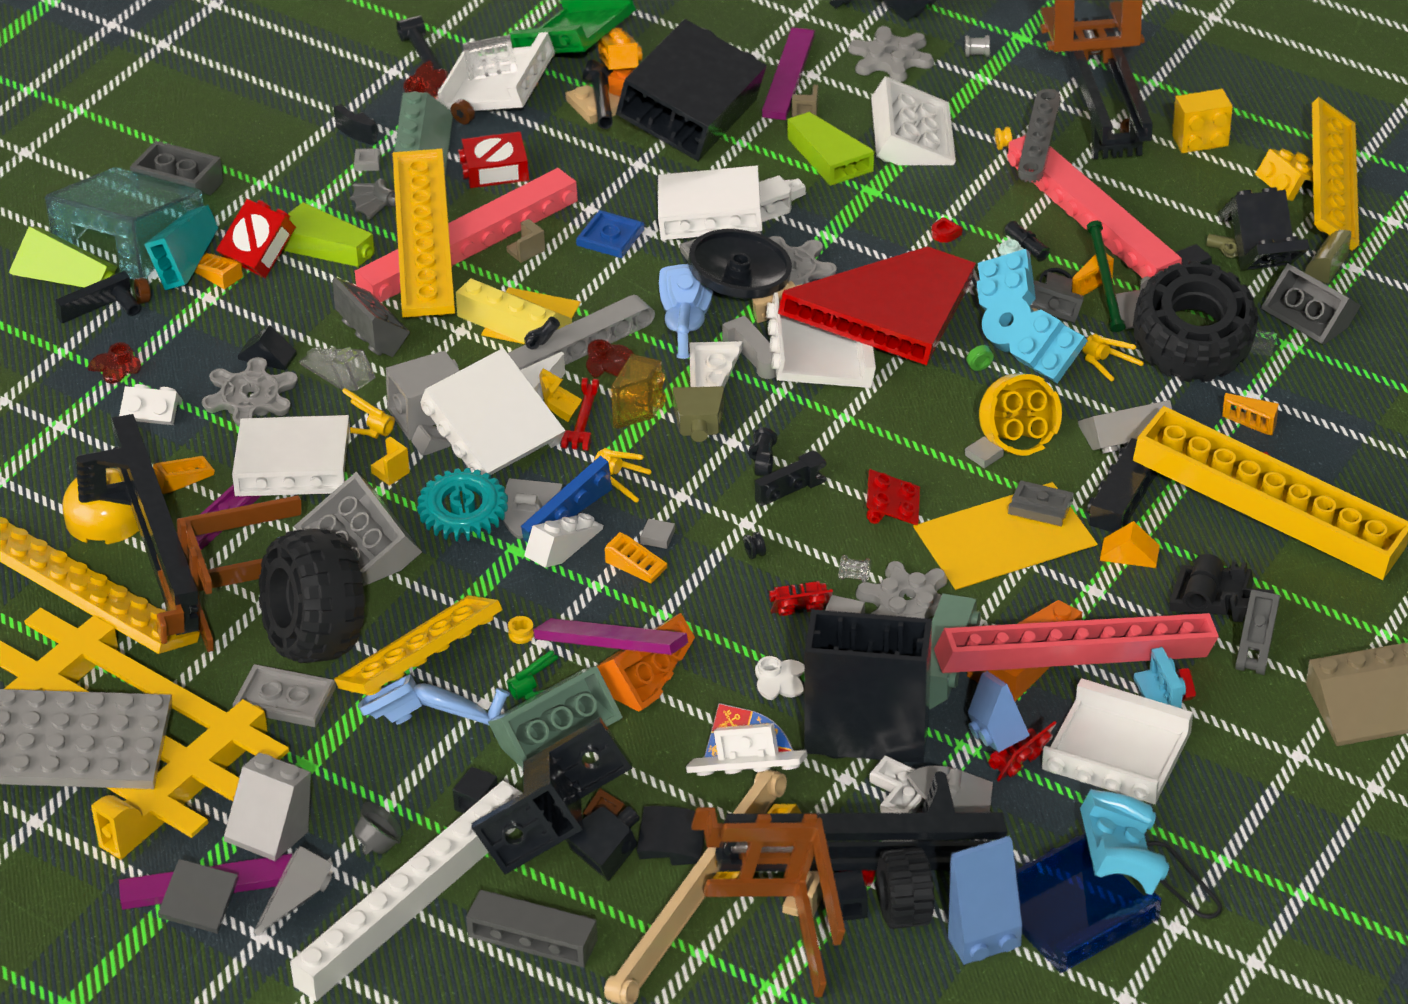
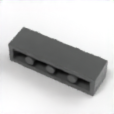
M480 890L466 916L467 932L470 938L583 968L598 941L595 919L560 911L556 908L533 904L526 900L506 897L499 893Z

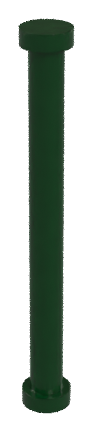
M1091 221L1087 224V230L1091 233L1111 319L1109 324L1110 330L1112 332H1121L1126 328L1125 321L1121 319L1101 233L1103 225L1101 221Z

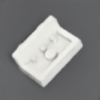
M135 384L134 387L125 386L119 416L134 414L137 422L174 425L177 405H182V398L175 389L169 387H160V390L150 389V387L142 384Z

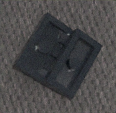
M644 806L637 847L639 859L669 857L672 866L696 864L703 855L705 842L704 830H692V822L696 811L670 806Z

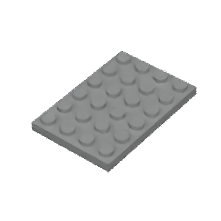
M0 689V784L154 789L172 706L171 695Z

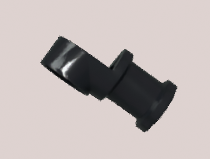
M760 427L754 432V444L750 446L748 451L749 457L755 461L756 476H766L772 473L773 469L772 446L776 444L778 437L775 432L766 427Z

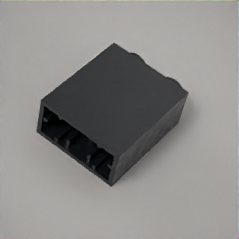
M684 19L625 78L616 115L699 162L757 100L767 65L757 60L751 53L743 52L718 38L712 31L701 28Z
M811 609L804 651L805 750L807 754L826 755L834 759L853 757L882 760L884 756H888L900 763H924L929 725L932 619Z

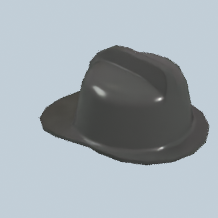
M364 802L361 808V817L354 829V834L362 843L363 854L367 855L371 851L384 854L396 843H401L402 831L398 821L387 810L375 803Z

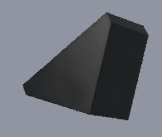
M269 325L250 338L237 356L238 360L247 362L252 358L260 357L267 361L268 367L286 371L297 355V352Z

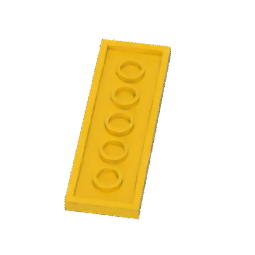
M466 596L334 678L338 689L366 694L367 696L378 693L382 689V685L389 681L400 679L409 668L424 664L427 661V657L433 653L446 650L452 641L470 635L472 629L478 625L491 622L494 619V615L502 611L499 600Z

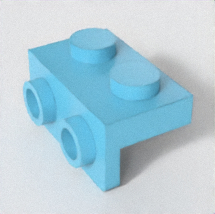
M1163 647L1152 649L1150 670L1134 673V681L1142 697L1181 708L1182 697L1186 694L1185 682L1183 678H1179L1176 674L1174 661L1171 657L1168 658Z

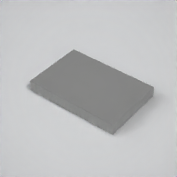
M254 664L233 702V707L244 699L253 705L261 707L265 711L266 718L316 728L336 688V682L332 679Z

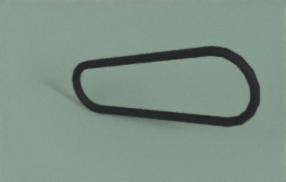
M1161 841L1146 843L1147 847L1162 846L1168 849L1216 902L1218 910L1213 914H1203L1165 880H1160L1161 884L1197 916L1204 919H1213L1221 914L1223 907L1220 900L1170 845Z

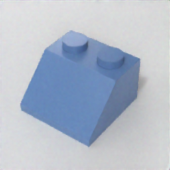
M988 671L982 673L968 710V715L972 721L968 725L976 739L980 738L986 747L991 746L997 752H1000L1030 735L1008 685Z

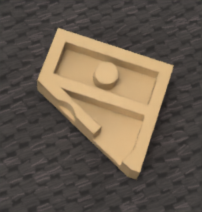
M585 85L566 92V101L590 125L598 122L593 87ZM609 93L612 116H615L620 97Z

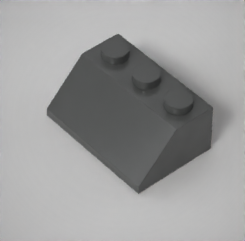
M155 141L130 166L132 172L145 178L202 194L211 195L223 183L220 157Z
M1287 263L1261 309L1324 345L1348 328L1361 305Z
M334 277L332 284L335 310L343 317L341 319L342 322L355 329V335L361 340L368 342V348L379 356L384 353L393 357L410 331L370 291Z

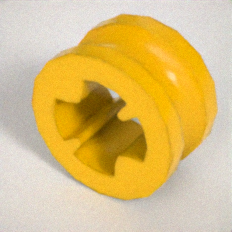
M1005 127L1004 130L1000 128L995 129V141L998 150H1002L1003 147L1009 149V141H1012L1009 127Z
M517 616L508 622V637L513 643H528L534 637L533 622L530 618Z

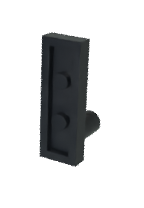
M125 271L56 299L57 318L62 324L115 301L120 304L128 316L136 315L140 311L141 306L131 294L130 277Z

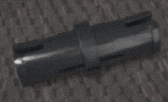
M1010 221L1004 228V233L1007 236L1016 240L1023 249H1027L1038 261L1045 260L1050 254L1049 247L1041 243L1032 231L1025 230L1016 221Z

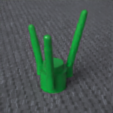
M550 650L527 668L506 680L507 687L515 700L524 697L526 701L544 691H533L537 687L533 676L558 660V655H554L553 650Z

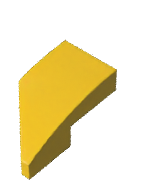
M543 368L539 378L545 404L553 413L569 422L580 406L582 399L560 387L563 379Z

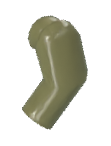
M1213 234L1208 235L1207 247L1220 249L1228 258H1234L1238 255L1236 241L1233 238Z

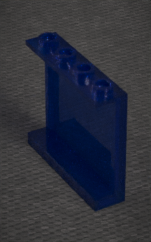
M1086 833L1074 837L1070 842L1057 849L1048 851L1044 856L1032 862H1027L1016 870L1022 934L1060 974L1160 919L1161 898L1155 892L1152 895L1147 894L1144 896L1123 874H1110L1103 877L1095 875Z

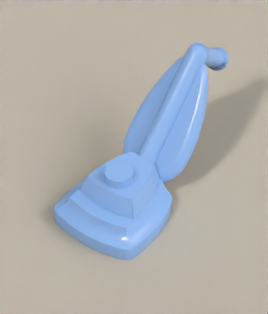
M688 264L664 267L660 270L659 292L661 303L666 313L665 323L670 330L678 333L677 358L686 359L690 357L688 353L689 331L699 329L704 323L705 313L711 304L713 290L700 283L693 276Z
M410 674L382 687L376 694L365 696L359 702L358 708L363 716L370 715L377 719L384 715L392 723L396 722L397 725L412 717L411 712L422 705L489 725L488 721L500 715L506 698L510 693L504 689L496 688V694L487 712L471 700L441 687L426 683L416 685Z

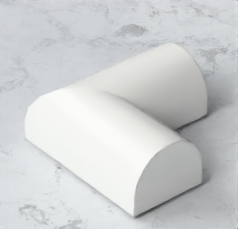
M888 756L882 758L870 773L869 778L871 784L890 792L881 803L880 812L916 813L925 802V799L914 789L906 777L908 773L915 769Z

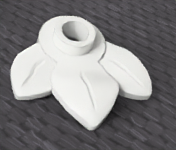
M774 656L761 658L755 667V674L759 679L757 682L759 693L769 700L775 699L779 694L790 698L802 695L804 687L798 676L804 673V664L792 659L780 661Z

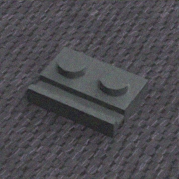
M1020 480L1012 497V502L1009 504L1008 514L1062 527L1063 520L1066 518L1073 502L1074 493Z

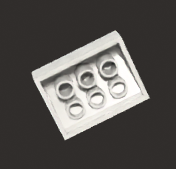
M885 76L871 97L876 156L885 162H891L896 165H954L956 159L949 102Z

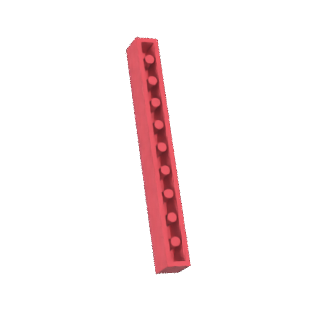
M1026 135L1009 141L1008 162L1017 170ZM1050 146L1042 179L1040 181L1036 180L1035 183L1031 181L1040 191H1043L1086 230L1089 222L1101 221L1104 245L1125 262L1129 268L1141 276L1142 279L1147 276L1151 278L1159 271H1164L1170 265L1181 264L1182 258Z
M556 168L448 223L451 266L521 231V222L530 219L536 223L577 202L576 181L559 168ZM398 249L355 270L356 286L370 291L380 302L401 293Z
M1210 613L944 628L934 651L942 673L1151 661V650L1163 647L1168 658H1202L1208 656L1219 635Z

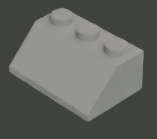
M1167 400L1097 415L1080 420L1078 424L1092 450L1102 449V454L1118 451V445L1125 443L1128 445L1131 438L1138 439L1141 432L1163 406L1172 409L1171 401Z

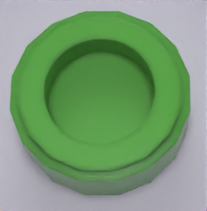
M980 345L968 353L966 361L972 370L980 371L992 363L994 355L988 346Z

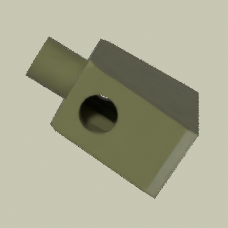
M724 386L673 387V411L681 435L691 436L694 441L702 442L707 439V435L719 433L724 412Z

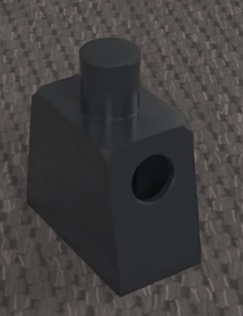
M629 806L617 816L605 807H600L582 820L583 830L566 839V842L573 853L605 880L609 881L637 846V841L630 828L640 820V817Z

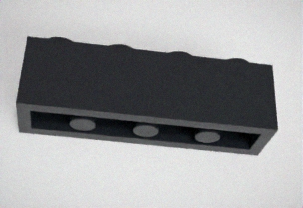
M1131 438L1126 448H1121L1117 463L1110 466L1106 481H1101L1096 497L1090 499L1087 506V513L1090 514L1089 526L1112 533L1126 526L1158 472L1133 461L1137 439Z

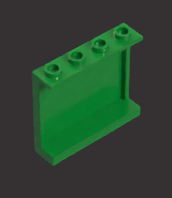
M560 0L563 9L541 27L513 30L508 35L513 47L519 48L531 47L539 33L548 32L555 53L583 52L636 11L632 0Z

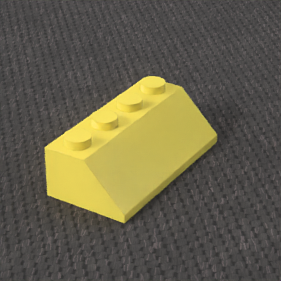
M471 278L456 291L458 317L524 344L526 334L543 326L551 316L560 322L557 330L572 323V318Z

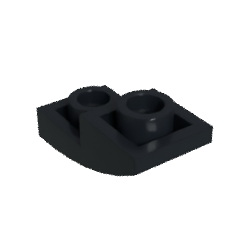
M343 104L333 107L335 127L360 142L371 145L377 144L376 133L378 132V127L373 119H370L363 112L355 115Z

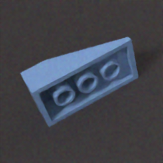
M1010 836L951 854L948 939L963 965L974 961H981L986 957L1009 952L1014 948L1020 947L1022 922L1013 844Z

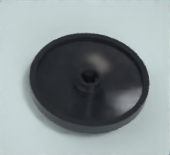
M718 229L702 234L692 243L688 257L689 269L700 283L713 291L736 298L754 299L774 295V292L781 291L786 287L792 271L791 259L782 246L764 235L742 229Z

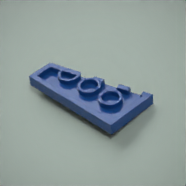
M600 455L522 524L523 540L528 543L533 525L542 524L545 521L559 520L562 517L575 516L611 491L612 483L608 461Z

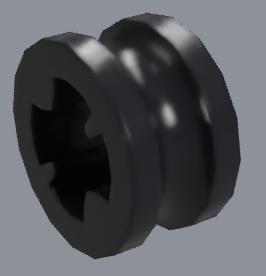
M759 532L753 533L752 537L749 534L743 537L744 547L750 559H755L757 554L760 556L766 555V546Z

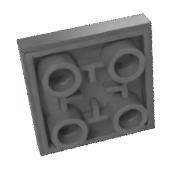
M179 859L160 906L159 918L218 934L236 887L238 875Z

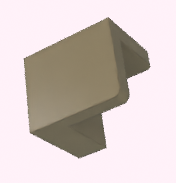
M813 85L812 95L793 94L792 117L807 112L817 116L818 85Z
M530 219L521 222L522 238L506 247L507 252L522 263L545 251L544 230Z

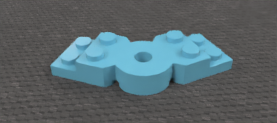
M1023 249L978 263L980 280L977 281L979 304L985 310L982 319V330L985 336L997 349L1003 352H1011L1019 362L1058 384L1088 340L1045 311H1034L1030 307L1036 299L1030 252L1027 249Z

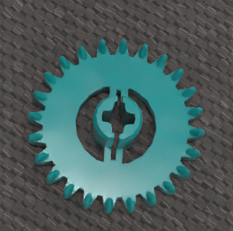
M457 468L454 470V473L445 471L444 476L436 475L434 477L435 481H428L426 483L427 487L421 489V495L417 499V512L420 515L421 523L426 524V529L430 530L434 526L435 536H438L439 531L443 529L445 540L448 539V535L451 532H454L456 542H458L461 533L465 534L469 542L472 531L480 539L481 528L490 534V523L498 528L499 518L504 520L505 512L508 511V495L505 493V487L499 484L498 479H491V474L485 473L481 475V470L478 469L471 472L470 468H465L464 472H461ZM460 491H462L463 506H464L465 513H463V509H462V504H461V499H460ZM472 491L476 492L482 498V504L477 510L475 508V497ZM450 493L451 512L443 507V500Z

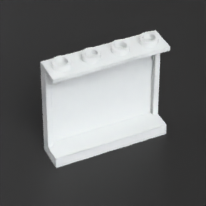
M548 32L539 33L531 47L482 51L478 50L475 39L471 38L438 91L439 102L450 110L451 105L459 99L468 101L474 108V111L524 107L555 53Z
M758 166L658 175V220L661 240L699 237L704 233L718 229L762 231Z
M774 292L772 303L767 304L766 318H770L768 324V335H772L770 339V352H775L772 355L771 368L776 369L777 380L871 388L876 369L872 346L778 314L779 298L778 293Z
M504 348L426 388L420 401L424 413L431 416L436 423L439 433L448 439L455 455L462 458L471 472L477 469L481 470V475L485 473L492 475L547 444L552 448L560 444L565 433V429Z
M349 415L241 418L232 472L235 496L328 494L334 492L345 482L344 471L348 440H351Z
M1081 678L1077 685L1076 700L1051 747L1045 746L1043 748L1042 769L1112 792L1131 796L1141 801L1156 804L1191 734L1193 712Z

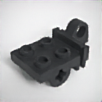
M1202 554L1197 557L1194 566L1182 565L1169 604L1170 610L1176 612L1227 615L1228 610H1232L1233 622H1243L1247 613L1251 590L1275 593L1274 590L1252 588L1254 583L1252 569H1247V562H1242L1241 567H1237V562H1232L1231 568H1224L1222 561L1217 556Z

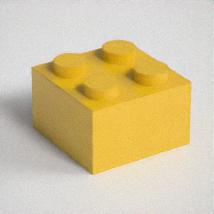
M1218 89L1175 96L1172 137L1181 153L1229 146L1232 104L1224 90Z

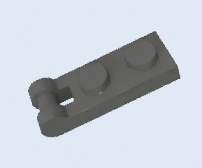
M1251 590L1236 670H1256V674L1265 675L1280 595ZM1249 649L1260 651L1258 659L1248 657Z

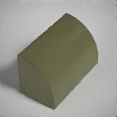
M1338 230L1330 234L1307 265L1305 273L1318 281L1329 284L1349 255L1351 231Z

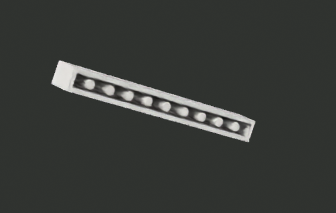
M505 781L500 782L290 961L294 987L313 1000L318 1001L489 853L473 831L472 823L521 795L522 792ZM516 828L508 830L506 836L511 834Z

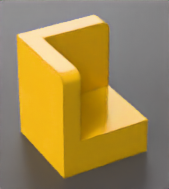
M392 437L385 440L387 455L371 464V473L389 486L410 473L408 449Z

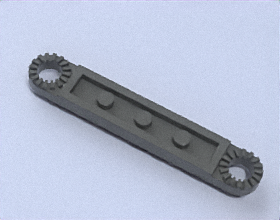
M1053 89L1040 90L1035 97L1018 166V176L1024 182L1029 181L1031 183L1033 181L1035 183L1036 180L1040 181L1044 174L1061 101L1060 93Z

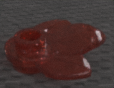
M427 61L418 67L415 75L406 79L403 85L405 93L414 91L429 93L435 98L438 95V87L443 85L448 72L444 69L433 70L432 62Z
M597 339L591 341L588 345L587 354L589 358L586 362V368L594 378L601 376L605 371L623 379L626 376L627 363L634 362L636 356L626 346L611 345L605 340Z
M123 342L111 345L108 353L95 356L88 365L89 371L103 372V379L108 384L120 382L124 379L126 373L136 374L141 368L140 359L136 358L129 345Z

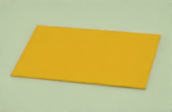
M1053 482L1043 485L1058 489ZM1013 495L913 525V528L939 567L945 572L947 579L955 590L1098 544L1071 507L1066 518L1063 520L1062 527L1008 514V507L1012 502Z

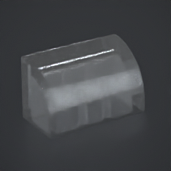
M510 35L463 44L469 80L517 71L516 57Z

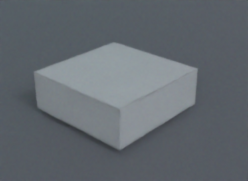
M355 149L354 170L379 171L380 149Z
M984 436L965 448V456L981 467L986 468L1004 456V449L993 444Z
M648 518L640 536V544L667 549L675 532V523Z

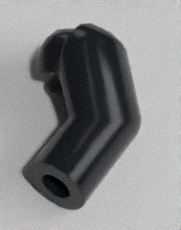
M551 316L543 326L529 331L524 338L526 347L534 350L539 345L545 344L560 326V322Z

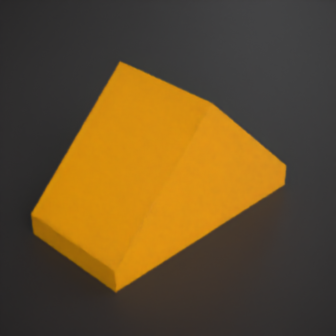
M1133 521L1104 538L1100 561L1156 568L1160 545Z

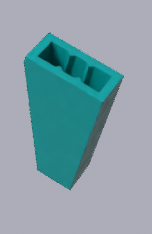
M209 205L187 211L144 244L165 290L186 285L189 282L219 227Z

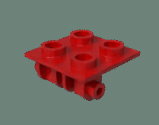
M869 469L866 506L868 508L867 519L871 523L877 524L883 519L884 515H888L918 525L920 486Z
M820 581L805 583V590L803 583L799 584L800 594H796L795 585H791V595L789 586L774 587V590L769 591L770 602H774L770 612L771 614L778 613L779 616H788L796 613L795 610L807 609V612H811V609L822 610L824 609L823 606H827L833 589L827 590L826 584H820Z
M1054 721L1039 734L1032 728L1027 729L1029 737L1000 752H993L988 763L991 768L998 769L1001 772L997 781L999 782L1007 775L1010 778L1015 776L1023 768L1024 765L1022 763L1027 759L1030 762L1034 761L1043 752L1042 747L1052 739L1051 731L1057 722Z

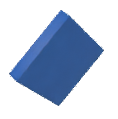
M599 210L576 238V244L580 247L623 258L645 230L644 222Z

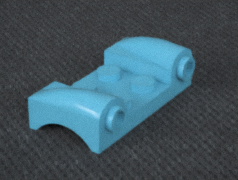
M1090 789L1080 810L1095 875L1099 877L1110 874L1132 876L1143 885L1147 894L1152 895L1159 881L1165 879L1169 870V863L1166 862L1165 856L1149 851L1144 836L1146 830H1150L1154 825L1156 813L1152 811L1151 805L1134 797Z

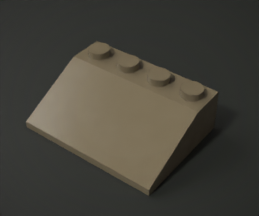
M1408 642L1309 660L1306 686L1336 746L1408 733Z

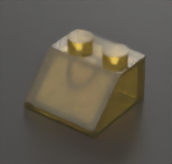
M631 354L611 386L613 428L619 429L652 419L658 409L663 408L666 394L663 393L662 387L665 380V373L662 372V361Z

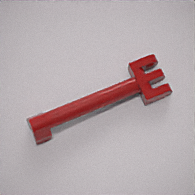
M582 378L581 389L584 397L574 431L565 430L561 440V448L567 449L569 442H572V449L578 450L579 444L582 443V450L589 451L591 433L585 432L595 395L599 388V379H593L592 384H589L588 378Z

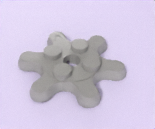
M882 26L877 29L875 40L863 41L856 39L851 41L848 47L849 53L864 57V59L858 61L855 67V71L859 75H869L875 71H885L891 79L903 82L907 79L906 69L910 67L927 69L934 65L931 54L918 51V49L925 47L927 44L925 36L921 33H914L908 37H898L892 34L889 27Z
M780 236L769 237L782 246L791 259L792 271L789 282L792 281L797 286L809 283L813 279H822L835 275L837 270L835 264L820 262L815 259L823 249V244L820 241L808 240L802 246L790 247Z
M260 357L249 360L247 368L240 373L216 369L210 373V380L221 390L218 393L204 397L202 405L209 413L228 410L230 414H233V421L238 427L240 426L241 418H253L255 414L263 416L271 412L277 416H284L289 412L291 404L288 399L281 397L279 394L296 386L297 375L293 372L270 375L266 373L267 361ZM248 392H255L250 394V397H247Z
M893 561L888 564L885 570L887 578L881 584L864 582L856 590V598L859 601L873 603L878 607L871 614L929 618L936 612L942 596L937 591L947 584V576L939 568L932 569L925 575L919 572L908 574L901 562ZM904 594H906L907 597H912L914 599L905 600L903 597Z

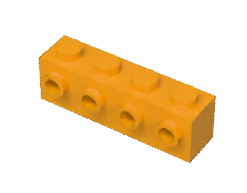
M613 28L598 40L599 58L609 70L635 68L638 66V61L642 60L641 46H638V43L626 31H622V28Z

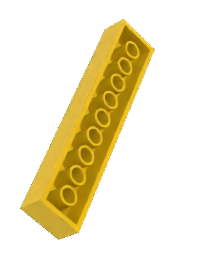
M1165 406L1159 410L1138 436L1133 461L1381 580H1384L1407 547V520Z

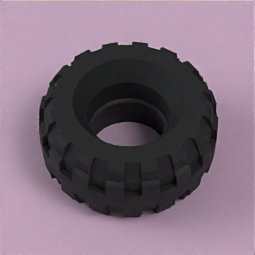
M1189 261L1186 265H1181L1180 263L1170 265L1164 271H1159L1148 280L1146 287L1142 288L1136 303L1133 327L1136 344L1151 366L1157 365L1161 373L1169 377L1171 375L1180 377V381L1191 382L1192 379H1200L1201 382H1207L1215 379L1217 375L1224 377L1234 371L1240 362L1243 363L1255 339L1258 310L1255 307L1251 292L1246 285L1240 284L1239 277L1230 271L1227 273L1221 270V266L1212 263L1209 266L1200 264V261ZM1181 310L1199 311L1213 317L1217 323L1208 326L1192 325L1179 318L1175 312Z
M327 529L286 532L285 536L272 541L266 549L267 553L263 556L258 585L260 587L259 606L262 611L263 626L268 633L271 645L276 647V651L281 656L287 657L292 661L311 663L338 659L342 654L349 652L360 637L359 632L363 627L365 617L363 615L365 606L363 574L359 568L357 555L351 549L352 546L340 534L330 533V530Z

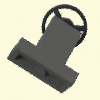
M1049 268L1041 274L1038 281L1034 280L1036 299L1030 307L1043 310L1052 316L1075 323L1084 296L1072 292L1073 278L1067 271L1060 268ZM1052 272L1060 273V274H1062V275H1064V276L1057 275V274H1054V273H1052ZM1044 276L1046 277L1045 284L1042 283V278Z

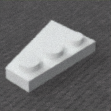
M742 341L690 343V387H725L742 351Z

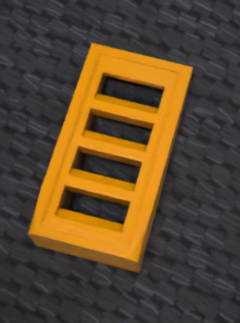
M209 253L202 256L194 271L224 290L243 277L241 263Z
M1096 254L1073 277V293L1084 296L1103 285ZM1107 254L1110 272L1113 279L1114 258Z
M1225 393L1222 417L1261 433L1273 435L1277 424L1279 404ZM1231 404L1236 406V410H1231Z
M204 456L153 464L162 494L176 491L213 476L215 472Z
M621 532L605 547L606 563L649 583H652L667 568L665 561ZM651 565L652 567L647 571L645 568Z

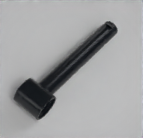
M419 15L397 21L396 26L400 40L402 42L410 40L436 86L440 89L448 76L424 37L426 30L422 17Z
M591 59L584 69L583 79L591 82L593 85L598 126L602 129H608L613 124L608 93V77L614 69L609 70L606 65Z

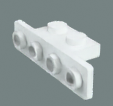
M774 723L720 727L714 731L718 757L694 758L686 766L687 773L696 772L698 776L710 775L714 771L725 770L726 774H734L748 768H753L755 772H762L775 766H782V769L790 770L800 766L807 757V751L779 752Z

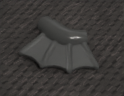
M378 179L375 184L353 183L354 193L350 200L356 203L355 211L365 214L368 220L372 219L385 206L396 207L395 191L387 188L386 180Z

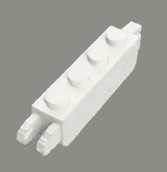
M779 175L759 182L762 222L790 213L791 201L806 194V186L800 179L783 180Z

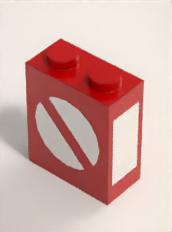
M521 132L462 139V149L458 150L459 162L462 164L463 179H468L470 188L529 181L528 160Z
M246 199L216 251L224 258L241 263L242 268L266 278L296 226L289 220L291 216L280 209H277L275 212L271 210L268 204L261 200L253 202Z

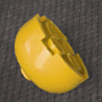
M1014 373L999 378L988 387L982 397L979 408L980 426L985 437L993 444L1003 448L1004 452L1027 456L1045 449L1043 444L1048 443L1053 435L1058 433L1062 419V407L1057 392L1053 391L1043 378L1032 374ZM1021 436L1041 438V441L1029 449H1015L1004 444L999 438L1017 440Z
M106 468L107 485L122 482L118 469ZM77 478L68 486L63 497V515L67 530L76 539L85 543L88 540H105V544H112L123 541L139 531L130 505L101 500L81 503L78 500Z

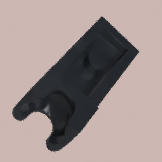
M814 450L799 456V461L755 480V501L762 507L806 486L813 488L824 483L827 478L819 470L824 468L827 462Z

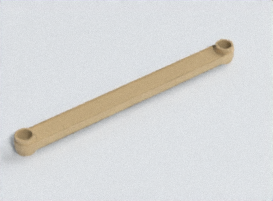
M774 770L758 772L754 785L733 814L766 813L777 797H782L787 787L786 776ZM717 847L707 848L617 974L608 978L604 990L606 999L617 1004H634L636 1002L639 989L704 900L706 881L712 879L719 871L715 854Z

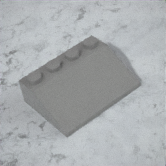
M357 472L294 526L296 530L327 529L330 530V533L340 534L352 546L351 549L356 553L359 560V568L364 580L363 586L401 571L422 553L374 488Z

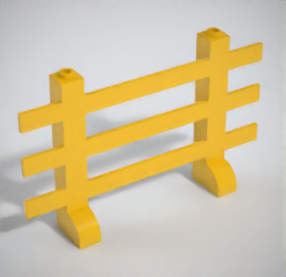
M39 608L24 620L25 625L57 642L58 645L38 661L0 641V667L17 676L4 689L89 692L75 683L95 666H99L146 694L171 695V708L208 728L188 747L165 735L160 760L167 763V765L157 773L154 789L108 788L126 800L122 801L113 795H107L91 805L99 847L120 860L127 856L164 822L193 838L208 824V819L184 805L205 786L233 801L239 777L225 769L245 751L255 756L260 752L278 760H281L289 752V747L265 735L268 732L266 715L261 707L242 699L228 712L219 709L116 650L118 643L115 627L96 616H92L83 625L76 628L48 611Z

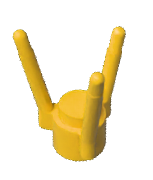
M1093 334L1087 338L1088 341L1082 348L1083 353L1086 354L1085 361L1093 364L1110 381H1114V377L1097 361L1106 359L1109 354L1139 366L1144 365L1143 361L1109 346L1136 349V345Z
M344 388L342 390L344 394L352 399L351 404L369 414L366 424L370 429L350 427V433L368 435L375 439L378 438L379 434L388 436L391 433L395 424L393 416L377 409L348 389Z
M604 448L597 453L594 459L595 461L600 455L605 458L609 463L610 475L618 474L622 467L648 475L652 473L650 469L620 459L643 460L644 456L640 454L612 451ZM611 476V483L614 487L635 503L639 502L638 497Z

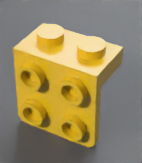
M1283 148L1280 151L1269 149L1255 175L1270 187H1277V191L1286 190L1287 200L1293 201L1304 181H1313V165L1309 163L1310 158L1300 152L1293 154Z

